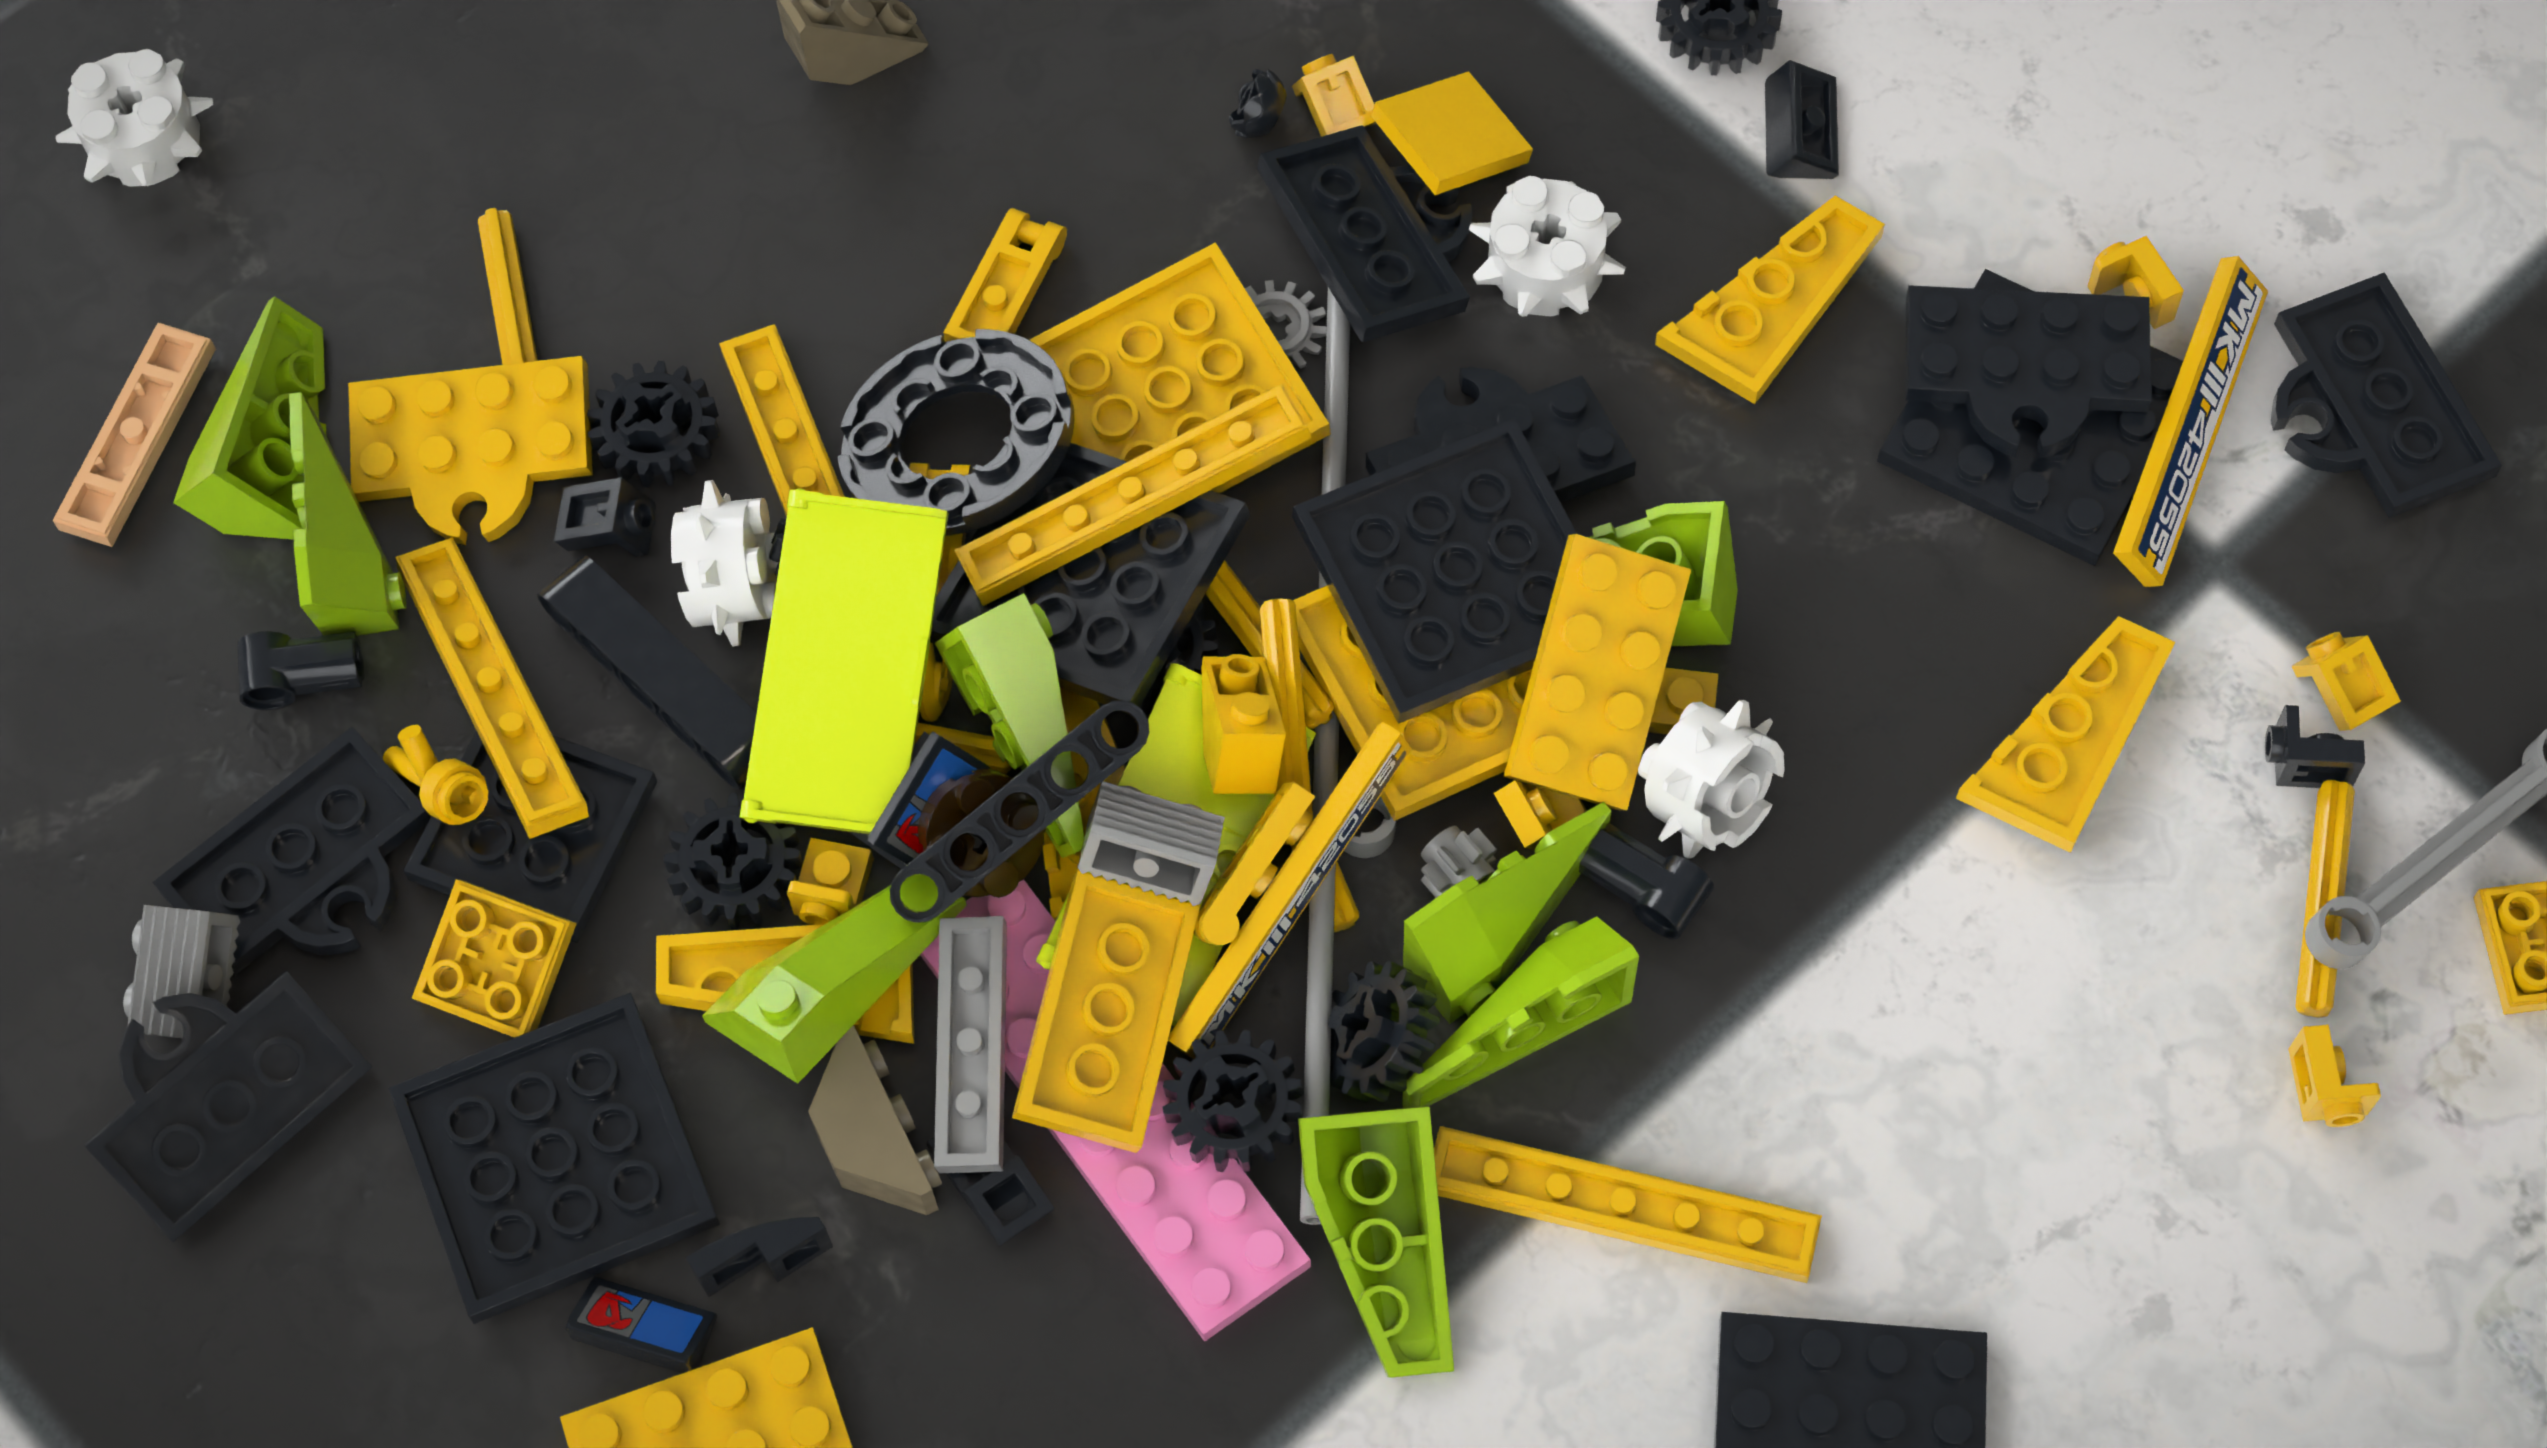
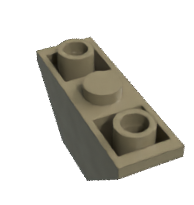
M776 0L784 38L810 80L853 85L923 52L929 44L916 24L917 18L914 12L898 0Z
M853 1025L836 1043L808 1111L813 1126L842 1188L929 1215L939 1210L932 1189L942 1185V1181L927 1149L915 1154L906 1133L915 1130L916 1127L902 1096L898 1094L890 1099L888 1098L880 1079L890 1075L875 1040L863 1044Z

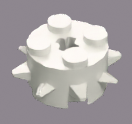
M143 49L138 52L116 53L94 63H85L80 65L71 76L72 85L68 89L67 114L73 126L56 135L57 143L83 145L88 155L84 172L86 180L93 183L109 175L120 178L123 185L130 187L154 185L176 175L180 171L177 164L183 158L199 156L202 149L199 146L200 123L196 114L212 106L213 99L186 96L181 85L185 68L183 61L176 58L165 63L160 54L150 49Z
M1528 176L1507 186V194L1502 197L1493 211L1491 222L1471 223L1469 228L1471 232L1489 243L1488 259L1473 274L1476 284L1497 285L1503 292V299L1506 303L1517 308L1518 314L1522 317L1528 314L1551 317L1559 315V309L1570 307L1580 315L1588 312V301L1600 286L1602 276L1624 274L1626 269L1625 266L1605 253L1607 237L1621 223L1618 213L1604 212V206L1596 194L1587 192L1576 186L1572 181L1540 179L1536 176Z
M713 480L705 481L702 505L683 508V512L675 513L671 530L672 563L682 562L685 583L689 591L677 593L687 621L692 627L714 625L715 632L718 635H721L724 630L732 647L741 644L744 622L770 619L772 616L777 583L774 572L778 562L770 560L769 553L773 545L771 541L775 532L770 533L769 531L770 517L765 498L731 501L729 494L725 493L723 497L721 496Z
M1739 700L1728 713L1718 708L1710 707L1703 702H1692L1684 709L1679 722L1674 725L1662 743H1655L1644 752L1638 767V773L1642 778L1646 779L1644 788L1646 807L1654 817L1666 823L1658 837L1661 842L1677 831L1681 832L1683 856L1690 859L1694 858L1703 846L1713 851L1716 850V845L1721 843L1735 848L1756 831L1773 805L1764 800L1772 775L1774 773L1783 777L1785 770L1784 752L1775 740L1766 736L1773 723L1771 718L1756 728H1752L1750 725L1749 702L1745 700Z

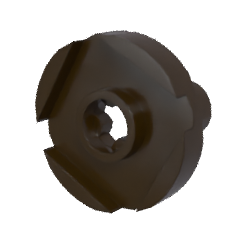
M978 769L971 771L974 774L965 775L957 781L951 778L939 785L928 798L919 819L918 838L919 843L923 845V851L1013 778L996 770ZM1014 792L1008 795L1002 802L1000 809L1004 823L1016 830L1031 826L1038 814L1034 798L1024 792ZM1046 828L964 895L970 897L991 895L1000 898L1011 894L1018 886V883L1028 875L1037 862L1043 846ZM964 833L953 841L950 848L951 858L959 868L975 870L982 866L987 859V844L983 843L980 848H973L975 839L968 833Z

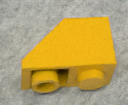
M1232 654L1227 657L1203 656L1201 666L1203 755L1213 794H1276L1286 732L1265 658L1249 657L1242 654Z

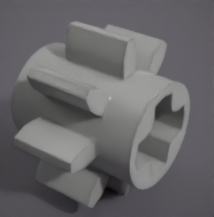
M1451 826L1437 834L1423 849L1421 857L1427 864L1421 869L1425 874L1421 881L1435 898L1471 875L1479 884H1482L1495 872L1491 865L1497 861L1493 856L1497 848L1479 828H1476L1467 835L1465 831H1461L1457 826Z

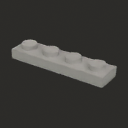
M1003 916L940 918L934 1167L939 1174L1003 1171L1007 923Z

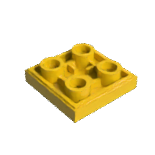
M1469 71L1377 101L1371 115L1434 195L1527 164L1533 151L1530 144Z
M456 879L412 999L514 1038L536 1030L540 1024L577 923L466 881Z
M2547 881L2478 889L2473 899L2503 1014L2547 1010Z

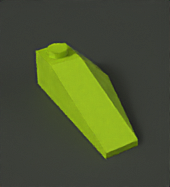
M275 296L267 302L188 459L173 503L223 534L293 540V530L302 529L297 508H295L292 501V484L303 483L304 474L299 475L297 473L291 454L289 394L302 392L319 420L318 394L325 389L323 328ZM320 422L326 434V424Z
M302 392L289 394L291 454L297 473L299 475L304 474L303 483L292 484V501L295 508H297L302 529L293 530L300 607L322 635L355 631L357 636L398 630L397 609L406 608V592L400 572L393 573L314 410Z
M1725 501L1663 504L1645 510L1647 517L1614 528L1612 523L1609 522L1592 528L1593 535L1588 538L1692 569L1671 646L1731 645L1738 588L1729 513Z
M1024 593L956 627L935 643L973 715L983 711L993 723L991 728L995 739L993 740V747L1002 762L1007 761L1013 769L1020 767L1022 771L1067 735L1054 650L1048 638L1053 636L1052 628L1042 608L1037 603L1030 605ZM1070 751L1057 755L1051 765V776L1054 782L1065 789L1076 788ZM1079 801L1046 828L1047 835L1062 858L1082 850L1085 836Z
M1604 802L1548 832L1537 844L1534 850L1535 854L1525 858L1517 850L1500 859L1497 865L1498 869L1484 883L1479 884L1471 875L1449 888L1404 921L1403 967L1427 980L1425 990L1436 994L1437 1000L1433 1005L1449 1024L1465 1013L1470 1017L1504 983L1581 874L1579 872V865L1590 843L1598 832L1610 823L1611 810Z
M914 874L906 878L900 888L901 899L910 909L916 911L926 910L936 902L938 887L929 876ZM890 885L746 970L702 1015L704 1021L798 1084L939 935L940 918H955L967 906L965 898L961 896L942 913L929 921L912 922L904 919L895 911L890 900Z
M1597 916L1581 925L1577 921H1570L1554 929L1545 938V943L1541 944L1422 1065L1424 1068L1422 1073H1414L1407 1080V1089L1403 1092V1108L1428 1107L1631 1003L1639 955L1633 945Z
M1430 1107L1298 1118L1305 1188L1387 1377L1393 1378L1454 1371Z

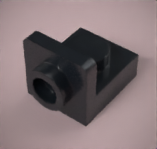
M622 477L563 487L554 542L567 551L617 543L635 557L647 555L649 553L652 530L655 526L656 504Z
M2285 705L2277 724L2269 725L2267 728L2265 759L2267 763H2275L2276 786L2320 788L2321 784L2326 780L2348 782L2354 786L2365 765L2364 740H2345L2342 736L2334 733H2319L2308 738L2300 737L2299 706Z

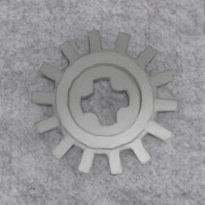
M1273 280L1265 281L1266 292L1259 295L1256 294L1251 285L1245 288L1263 319L1272 317L1276 322H1281L1285 319L1290 322L1285 327L1286 338L1278 342L1292 363L1300 369L1306 366V361L1299 353L1300 350L1319 355L1322 346L1310 341V338L1326 336V326L1313 325V323L1326 316L1324 307L1311 311L1308 310L1307 307L1315 297L1312 292L1308 291L1300 299H1297L1293 296L1296 283L1288 281L1284 292L1275 291Z

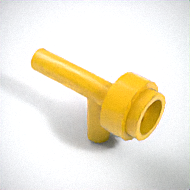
M419 725L408 726L399 732L398 740L403 748L398 746L389 747L383 755V761L393 772L420 787L419 796L422 807L430 815L449 825H462L476 819L483 812L488 801L487 784L481 772L456 758L444 759L439 762Z

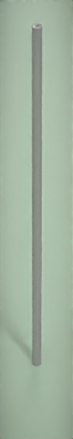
M1329 287L1327 296L1324 416L1329 422L1331 434L1323 438L1322 494L1346 485L1350 322ZM1319 571L1320 589L1324 586H1327V584ZM1334 711L1331 713L1332 719L1326 725L1320 724L1314 731L1316 735L1314 737L1313 795L1315 796L1312 801L1313 820L1338 785L1340 722ZM1336 863L1309 902L1303 1118L1329 1115L1331 1028L1328 1027V1022L1332 1012ZM1301 1166L1300 1221L1305 1224L1318 1225L1321 1222L1305 1188L1303 1166Z

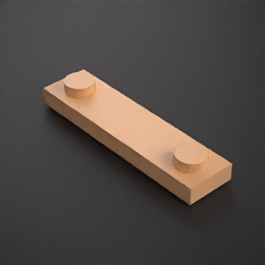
M157 323L53 519L58 530L113 547L216 350L210 338Z

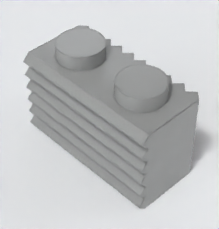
M1102 781L1089 815L1078 869L1082 874L1091 872L1094 878L1103 875L1106 881L1115 879L1119 885L1127 882L1131 889L1140 886L1143 892L1152 889L1156 896L1164 893L1168 899L1177 897L1180 903L1189 900L1192 906L1199 905L1202 902L1217 862L1225 817L1203 811L1198 806L1192 804H1179L1148 795L1131 786H1118Z
M144 905L142 919L137 922L132 934V946L137 954L134 981L128 986L123 1000L128 1024L131 1019H134L144 1026L145 1034L182 1038L183 1029L180 1022L173 1016L158 1013L152 1001L164 996L193 993L217 999L227 1007L226 1004L230 999L228 990L232 986L230 977L234 973L231 966L235 962L233 953L237 949L235 940L239 935L236 929L240 924L239 917L237 915Z

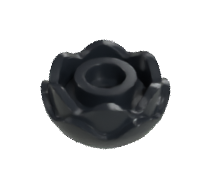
M1254 69L1252 72L1253 81L1241 87L1238 96L1239 107L1229 116L1231 128L1236 130L1235 135L1243 138H1257L1267 135L1279 119L1286 102L1287 92L1282 81L1270 69L1267 72Z

